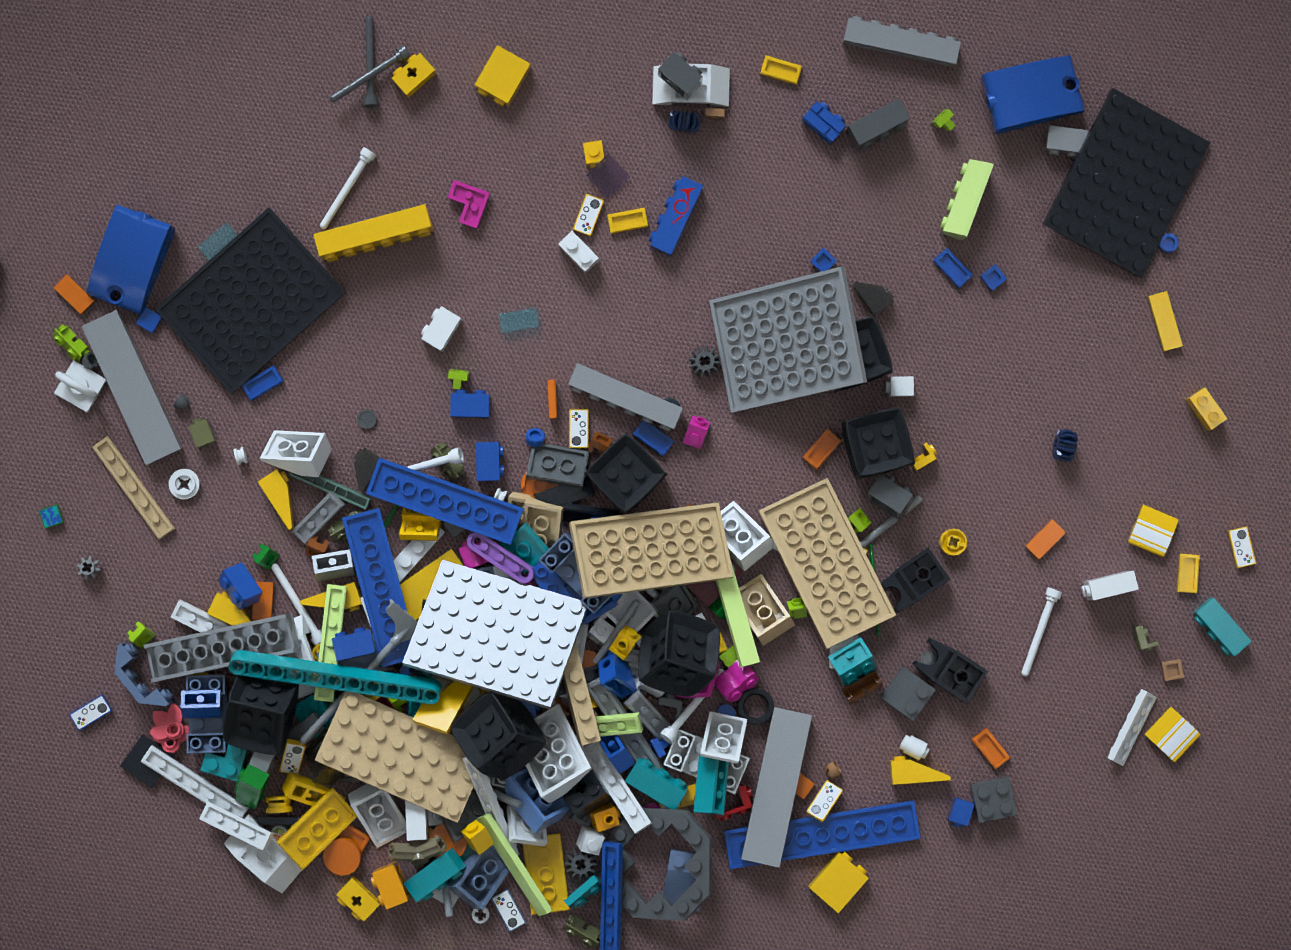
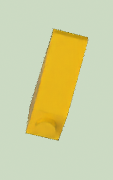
M276 469L259 480L258 483L287 528L293 530L295 527L290 485L288 484L290 479L284 471L280 472V470Z
M352 582L344 585L347 586L344 610L348 609L349 612L360 609L359 605L362 602L357 583ZM326 592L300 600V604L325 608Z
M226 591L216 593L207 614L232 626L253 621L244 609L238 610L236 605L231 602L230 596Z
M894 756V760H889L891 783L893 785L951 780V776L913 760L906 759L905 756Z
M291 771L282 786L286 798L313 806L330 790L308 777ZM339 794L344 800L346 799L345 796Z

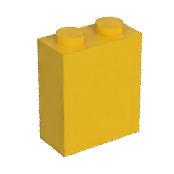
M497 45L475 83V88L478 89L476 92L484 97H487V95L494 98L493 101L502 107L504 104L509 107L528 74L531 64Z
M845 851L843 854L837 852L808 885L814 893L837 913L844 908L869 879L865 875L867 871L861 865L856 867L851 862L853 858Z

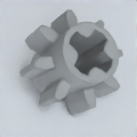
M89 556L88 560L82 557V563L76 565L80 567L78 575L85 574V579H89L90 575L96 578L97 575L95 573L102 570L97 565L100 561H93V556ZM86 564H92L91 571H86Z

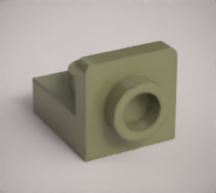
M1143 625L1131 627L1137 649L1149 652L1155 650V646L1159 645V641L1147 643L1149 635L1147 629L1143 628Z

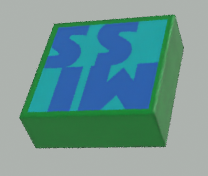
M58 504L39 510L45 529L64 523Z

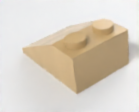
M762 574L739 588L749 625L763 646L795 626L792 618Z

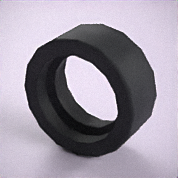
M751 688L743 692L737 704L741 718L747 719V723L753 725L763 724L768 721L774 710V702L770 694L760 688ZM759 695L765 699L767 710L764 715L754 718L746 713L744 704L748 697Z

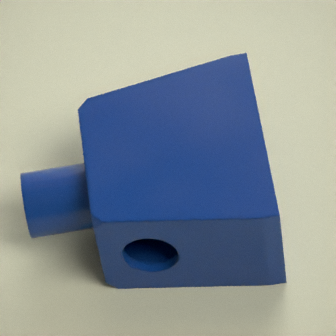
M608 651L606 658L598 663L600 685L623 699L637 691L633 674L628 662L622 660L613 652Z

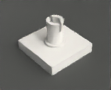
M508 805L506 807L509 842L545 846L548 843L546 828L534 834L513 806Z

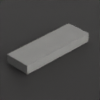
M330 491L291 532L306 544L345 503Z
M637 689L624 704L632 713L639 712L644 726L661 741L663 738L660 736V733L664 728L671 725Z

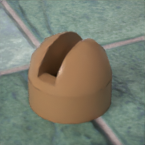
M835 761L830 762L825 768L828 777L835 778L842 774Z

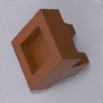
M596 431L589 443V452L592 453L594 448L600 450L599 456L602 455L610 447L613 439Z
M314 535L306 545L305 554L310 557L326 554L329 541L325 540L323 544L318 543V536Z

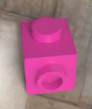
M692 416L683 443L701 449L710 422L706 421L703 417Z

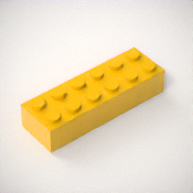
M426 204L313 235L319 257L323 261L333 262L338 260L339 256L345 255L347 258L357 255L356 252L364 250V253L374 251L377 246L382 245L383 248L392 246L395 241L401 240V243L411 241L414 236L419 235L420 238L431 235L430 232H433L434 229Z

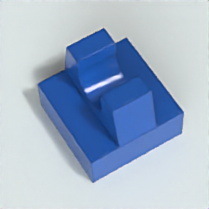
M657 737L647 741L657 758L666 755L664 749L671 745L664 739L659 741Z

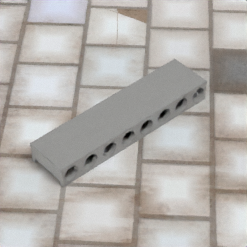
M115 310L81 326L145 465H150L174 452L182 450L181 442L121 313Z
M293 613L144 645V649L146 648L152 674L151 683L227 667L233 653L237 650L277 656L300 651Z
M774 707L741 859L780 867L812 715Z

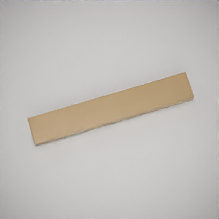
M107 436L94 445L92 448L157 538L161 540L176 528L110 437Z

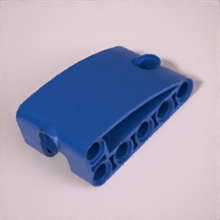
M1071 55L988 72L980 78L988 109L991 112L990 119L994 134L1076 115L1085 111L1079 90V80L1076 78ZM1065 82H1072L1074 84V89H1067L1065 87Z
M116 205L94 263L87 294L141 315L146 307L173 239L175 227L154 219L152 216L141 211L136 212L121 205ZM115 292L121 293V298L118 301L113 300Z

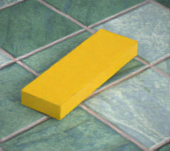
M1167 291L1148 296L1163 352L1182 347V341Z

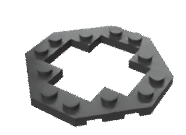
M643 808L652 822L649 826L658 836H662L673 825L696 851V854L684 865L696 881L674 904L662 891L658 892L647 902L625 877V874L636 864L635 859L625 847L637 834L634 833L624 818L619 823L620 825L616 826L609 834L610 842L623 843L622 905L633 918L685 921L712 895L711 847H713V838L686 809Z

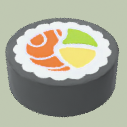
M274 825L270 832L274 833L273 838L278 840L288 830V827L286 825Z

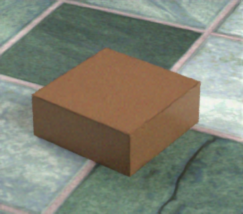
M706 108L705 119L724 120L725 109Z
M1181 659L1160 662L1164 681L1184 678Z

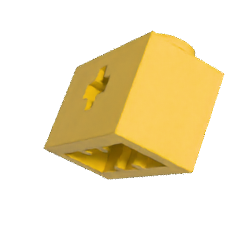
M421 53L412 55L407 60V65L403 68L399 67L393 72V82L407 98L413 95L436 74V70ZM409 72H415L417 76H410Z
M1206 388L1198 390L1186 399V402L1207 431L1214 429L1227 420V417Z
M355 876L336 894L339 897L337 899L338 902L344 907L348 906L352 910L351 914L359 921L360 919L365 921L380 905L379 899ZM353 896H355L356 898L360 896L362 898L360 900L361 903L358 902L357 904H355V898Z

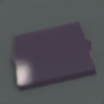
M609 153L599 163H596V166L586 175L607 198L616 189H620V185L630 177Z

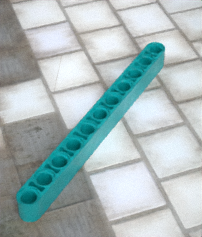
M244 650L235 651L228 665L230 672L241 676L426 704L437 703L442 690L441 683L435 679Z

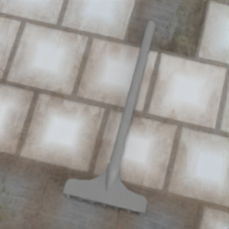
M392 599L389 600L390 605L386 608V613L395 623L394 635L365 669L374 670L401 642L411 640L418 621L413 616H410L406 610H403ZM345 691L301 737L300 742L302 744H306L337 711Z

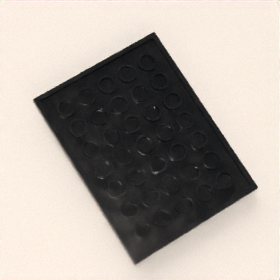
M1111 88L1042 225L1138 278H1142L1211 142L1122 92Z
M268 207L155 310L233 395L346 292Z

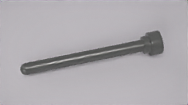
M367 16L365 19L366 73L374 68L373 18L371 16ZM374 77L367 81V94L363 98L364 107L379 106L378 98L374 94Z
M403 45L400 46L392 57L331 95L330 101H338L398 61H407L410 58L409 52Z

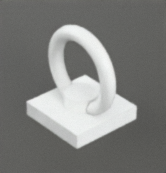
M73 360L66 373L56 372L55 377L61 382L54 393L88 413L107 380Z

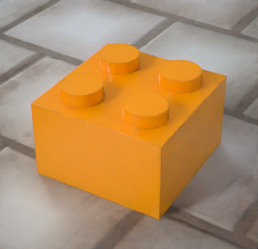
M398 861L380 867L372 873V884L374 888L378 887L380 892L378 899L381 906L385 905L386 910L407 902L411 898V894L403 884L406 881Z

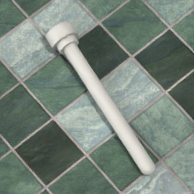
M363 147L361 150L360 161L320 223L321 229L328 227L366 164H369L370 161L373 162L376 154Z
M455 448L448 455L408 466V468L421 471L449 462L451 464H459L464 462V455L460 448Z
M273 564L271 566L272 571L298 613L304 615L308 629L311 632L312 643L314 646L320 644L321 630L317 629L304 606L300 604L298 596L278 564Z
M1049 587L1045 593L1047 595V602L1021 672L1024 677L1029 675L1053 605L1062 595V592Z
M718 669V673H717V676H716V677H718L721 673H723L724 670H723V669ZM705 697L694 698L672 726L662 730L660 736L666 742L672 744L677 738L678 729Z

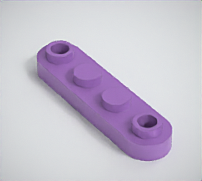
M475 532L468 536L467 545L471 550L518 582L529 583L534 579L535 571L531 565L493 539ZM476 538L481 539V543L479 545L475 543ZM524 570L528 571L527 577H524L522 574Z

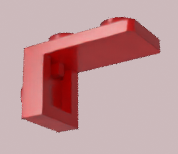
M745 784L739 785L738 790L743 804L724 810V815H715V818H720V821L731 818L733 813L738 812L741 815L749 812V808L752 807L750 798H753L750 787L746 788Z

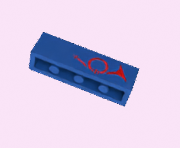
M682 176L681 180H676L673 187L675 193L673 197H668L664 206L667 210L664 215L661 214L656 223L659 225L657 232L653 231L648 240L651 242L650 248L670 257L672 256L700 196L703 185Z

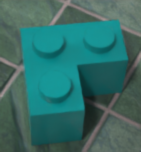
M228 744L225 755L205 753L200 771L238 781L237 777L242 768L244 769L249 750Z

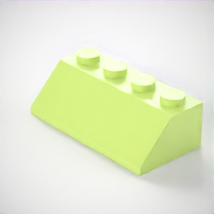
M971 159L967 164H963L960 174L963 175L962 179L956 182L953 192H956L955 198L950 199L947 210H950L947 217H943L940 225L943 228L942 234L961 241L967 237L994 164Z

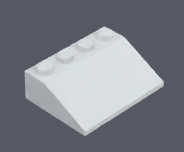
M560 704L534 718L545 737L546 744L526 764V768L541 798L548 803L565 795L592 769Z

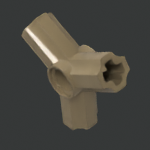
M436 836L426 841L391 843L389 845L388 857L391 861H410L414 867L422 870L431 863V857L444 853L447 845L441 836Z

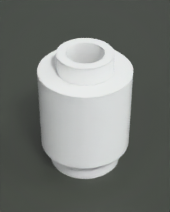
M905 735L899 749L903 750V753L917 760L925 759L929 748H927L928 743L912 735Z

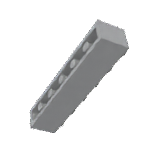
M857 16L848 18L843 44L949 67H955L961 42L957 41L955 37L946 36V38H941L936 33L927 32V34H923L913 28L904 30L901 29V26L895 24L885 26L880 21L871 20V22H867Z
M578 363L568 383L572 386L571 390L582 394L583 391L590 393L589 398L596 401L604 399L608 401L606 405L615 409L618 406L625 408V413L635 416L637 413L643 416L641 420L650 424L653 421L660 423V428L669 432L671 428L676 429L684 411V408Z

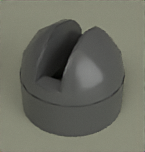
M88 353L82 359V365L86 369H93L99 364L94 353Z
M181 393L173 406L179 410L186 409L189 405V400Z

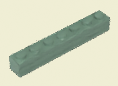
M292 472L289 474L327 493L332 491L337 497L365 510L372 499L322 475H319V477L300 476Z

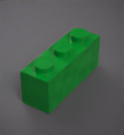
M248 764L246 769L242 768L237 777V787L234 791L236 793L235 801L256 811L265 795L269 774Z

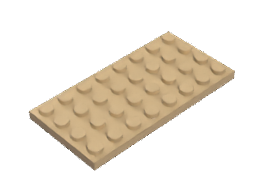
M828 478L758 511L826 649L896 616Z
M719 502L578 520L569 523L583 599L732 579L734 577Z
M345 691L314 760L455 823H458L474 787L463 761L466 755L453 735H446L415 724L413 717L359 693Z

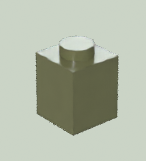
M199 418L192 421L193 425L188 426L196 448L201 449L217 442L209 420Z

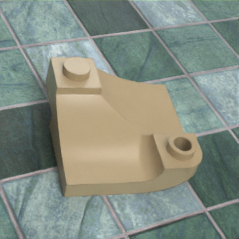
M512 492L508 496V503L524 508L518 528L526 522L548 548L561 537L564 507L532 498L531 495Z

